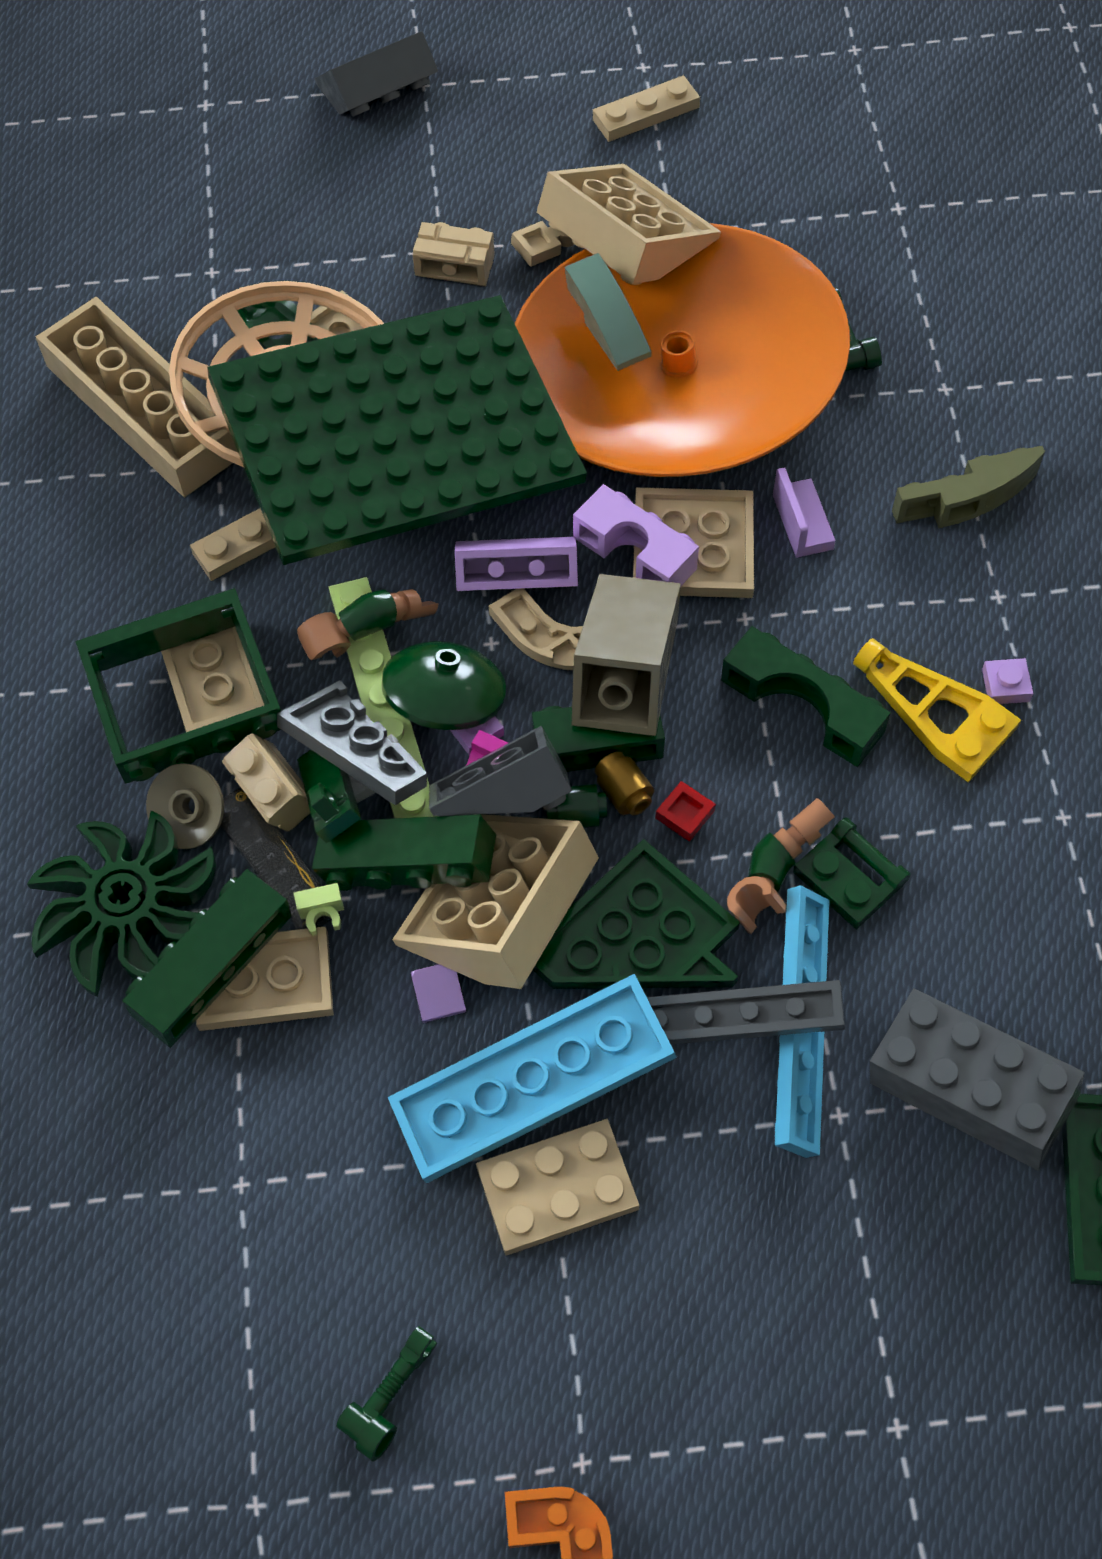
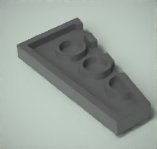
M340 680L277 713L278 728L394 805L427 787V772L400 743H392L387 738L385 727L379 721L372 722L366 715V707L358 699L352 700L347 695V687Z

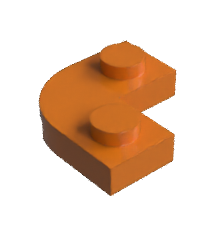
M549 1487L505 1492L509 1548L560 1543L561 1559H613L611 1534L607 1519L599 1507L587 1496L569 1487Z

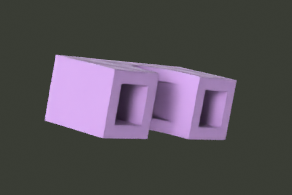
M603 484L573 514V537L601 557L605 558L613 549L621 545H633L642 550L636 559V578L681 583L682 586L697 570L699 546L688 535L678 533L664 524L656 514L646 512L633 504L622 492H615Z

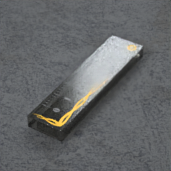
M240 787L223 798L224 814L220 827L255 874L287 899L292 915L290 920L297 930L308 929L306 919H301L297 911L294 892L321 887V884L279 829L265 821ZM328 916L319 917L315 924L316 928L322 927L332 919Z

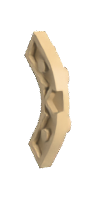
M524 588L515 589L489 605V615L523 653L544 665L564 670H574V654L583 626L570 627L554 621L544 613Z

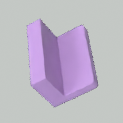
M786 468L777 469L773 498L795 557L798 558L834 550L835 538L812 479L791 483Z

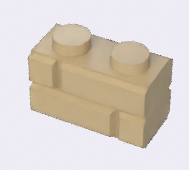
M422 222L413 249L415 275L486 286L495 254L494 234L477 227L466 229L449 226L443 222L435 224Z
M251 733L222 760V763L231 775L235 776L236 782L267 823L278 826L285 831H290L311 813L303 782L273 743Z

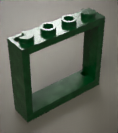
M235 588L75 641L115 764L125 784L133 781L148 780L156 773L162 772L172 765L192 764L196 759L210 754L231 751L251 733L265 739L281 730L277 727V713L281 712ZM235 627L264 706L128 752L102 671Z

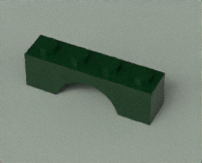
M751 626L723 659L721 681L753 702L773 694H790L803 698L812 704L820 713L824 722L825 736L823 746L857 768L886 731L891 712L886 710L878 700L857 692L843 678L825 672L817 667L809 657L803 654H796L782 645L770 633H763Z

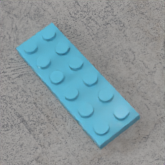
M635 974L389 1096L388 1100L420 1175L426 1183H429L677 1057Z

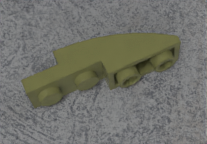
M1043 446L1017 448L1011 452L992 456L981 455L967 461L964 475H948L939 480L924 483L913 482L904 487L897 488L892 508L896 524L934 516L938 528H943L976 518L997 508L1013 498L1037 476L1045 453Z

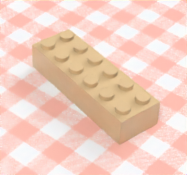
M94 297L36 336L46 366L184 498L232 464V462L221 458L206 448L189 432L179 417L172 399L169 376L170 364L99 298ZM183 377L184 400L193 420L196 422L215 416L208 399ZM226 429L207 434L224 447L238 452L231 434Z

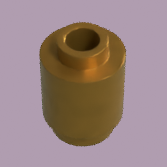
M614 752L598 763L595 768V773L598 776L597 783L620 814L638 815L651 805L654 788L631 757H625L622 752Z

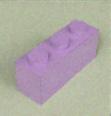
M575 537L456 541L455 570L457 591L578 586Z

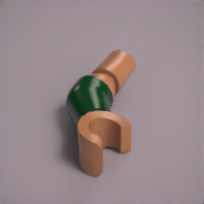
M413 589L398 591L397 593L378 590L361 595L339 612V620L336 614L332 612L321 613L309 618L298 627L297 634L310 660L321 658L330 650L338 658L351 646L349 637L356 641L377 631L391 628L395 622L400 620L434 615L438 609V603L432 601L422 602L417 591Z
M818 798L789 821L791 827L788 830L782 827L774 835L769 832L757 843L751 854L748 877L739 881L731 889L727 897V906L749 934H752L757 928L755 924L756 916L768 906H772L777 914L786 913V904L778 894V891L788 871L796 864L794 859L803 852L801 846L805 843L810 846L820 838L819 830L835 817Z

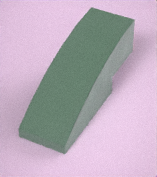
M594 254L565 266L567 289L584 312L586 326L617 371L651 357V349L620 286L600 254Z

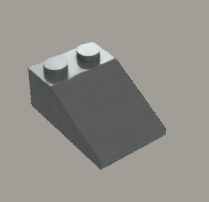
M540 726L429 785V809L433 816L534 812L541 807L544 810H550L563 803L567 798L566 794L572 792L566 769L545 730Z

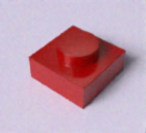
M680 781L656 810L655 819L690 842L715 812L716 804Z

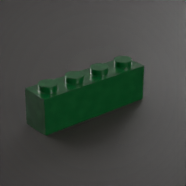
M480 814L359 820L328 843L318 836L312 870L327 885L338 883L340 891H348L352 887L369 886L375 889L386 890L391 888V885H410L415 888H428L431 884L447 883L457 887H468L472 883L489 882L496 833Z
M248 869L239 878L234 877L230 879L222 888L219 899L208 910L200 911L192 919L188 932L177 943L172 942L164 948L158 957V963L146 976L141 975L131 983L127 989L126 997L122 1000L130 1016L171 1048L292 917L287 899Z

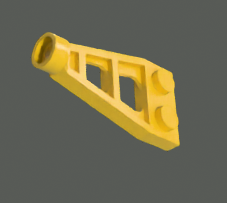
M874 638L870 639L861 648L853 661V665L866 674L867 679L931 754L968 783L1014 733L1021 722L1020 718L988 695L898 656ZM879 662L883 664V667L880 669L876 667ZM903 677H910L929 688L930 692L918 705L911 704L897 691L896 685ZM938 700H947L963 707L968 713V718L953 734L941 732L929 718L928 710Z

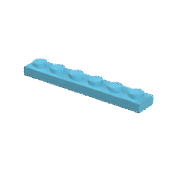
M801 885L787 889L783 985L822 982L827 979L829 900ZM824 1032L780 1035L775 1146L805 1158L820 1155Z

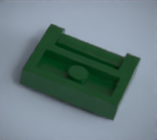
M845 817L836 824L822 841L794 865L793 873L815 893L828 899L829 905L857 930L909 880L911 873L902 865L898 867L894 865L855 830L856 824L848 817ZM845 843L881 875L885 881L880 886L876 885L837 849Z

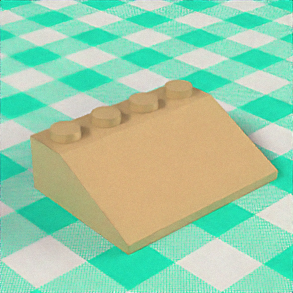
M625 164L548 172L536 212L549 221V225L552 228L562 231L572 238V242L576 246L588 250L593 255L599 253L607 266L618 272L623 281L633 285L659 280L719 239L721 234L720 230Z
M480 814L496 833L489 882L472 883L468 887H457L449 883L431 884L430 887L425 889L392 940L398 947L483 984L521 989L599 857L580 821Z

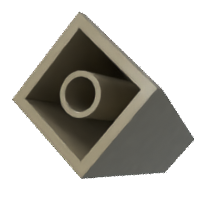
M599 574L574 654L573 726L656 736L678 621L681 583Z

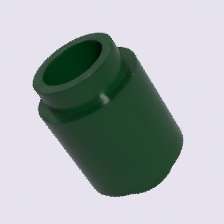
M596 784L571 786L572 792L566 794L567 798L563 803L550 810H546L547 819L580 821L583 828L599 827V818H607L606 793H597Z

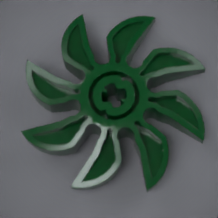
M154 811L150 812L145 840L137 859L132 861V847L126 835L118 827L106 822H85L76 825V827L103 858L105 865L99 870H93L80 856H63L40 867L27 883L30 889L72 893L80 896L76 898H58L47 905L34 925L32 948L33 953L38 958L72 935L79 933L71 941V968L80 985L88 993L96 997L99 994L105 963L111 952V947L118 943V959L129 976L133 979L141 975L146 976L158 963V957L146 945L145 938L150 934L156 933L168 945L172 942L177 943L188 932L192 919L199 912L181 911L170 908V906L194 905L206 894L215 876L216 860L212 847L182 866L171 870L177 864L178 859L177 839L169 822ZM129 900L127 903L121 904L122 901Z

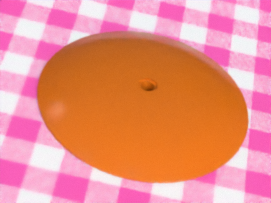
M710 223L721 231L719 239L659 280L642 282L640 285L629 284L621 279V275L608 266L643 331L651 349V357L617 371L586 326L584 312L567 289L565 266L593 255L586 249L567 259L541 281L521 308L515 321V326L581 459L614 471L655 477L700 475L742 465L776 450L804 431L832 400L842 382L850 351V330L847 314L832 283L810 260L793 248L773 238L734 226Z

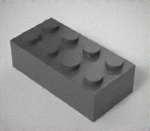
M915 988L911 991L870 1060V1084L1037 1171L1041 1168L1078 1100L1085 1075L1084 1071Z

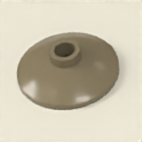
M193 764L172 765L160 772L149 788L146 800L147 817L149 820L151 811L163 816L172 827L179 849L196 848L207 843L218 831L224 814L223 795L215 778L205 769ZM191 799H193L195 803L194 813L191 812L189 808V802Z

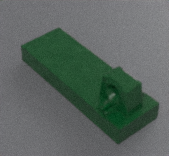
M310 749L299 757L297 762L314 821L315 832L323 841L328 843L359 821L361 816L349 774Z

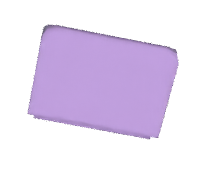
M438 964L411 972L423 1023L466 1012L456 971Z

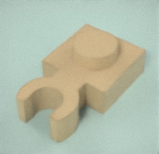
M543 221L513 232L511 244L530 267L560 255L562 246L570 247L575 245L572 242V238L551 226L547 227Z

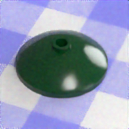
M430 641L405 648L387 662L382 675V691L389 705L404 718L433 729L463 730L484 724L500 711L505 699L506 684L497 666L480 652L453 642Z

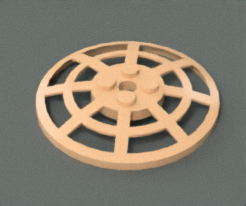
M292 281L263 282L241 287L224 294L204 306L189 320L179 334L171 353L169 368L172 399L178 415L189 432L206 448L221 458L244 467L238 452L224 447L207 435L222 429H226L229 433L230 431L208 378L207 367L209 366L188 358L190 350L199 337L211 325L224 318L235 335L219 349L210 366L228 362L242 347L249 356H254L307 343L308 337L313 339L316 337L319 340L335 336L336 334L329 330L310 324L313 304L344 314L363 328L384 324L383 321L368 307L352 297L331 288L311 283ZM264 302H298L295 322H269L248 328L237 311L244 307ZM273 335H292L290 345H279L265 350L257 341L260 338ZM183 372L207 380V397L215 416L196 422L193 420L184 400Z

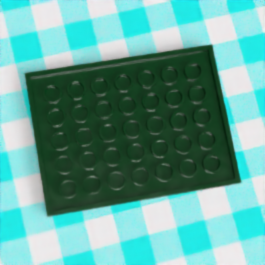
M501 295L207 367L208 378L283 565L581 484L586 481L587 472Z

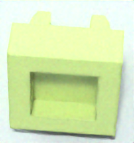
M338 883L294 892L297 911L301 919H306V926L312 936L317 935L315 924L321 916L330 917L334 930H340L341 919L338 911L344 910Z

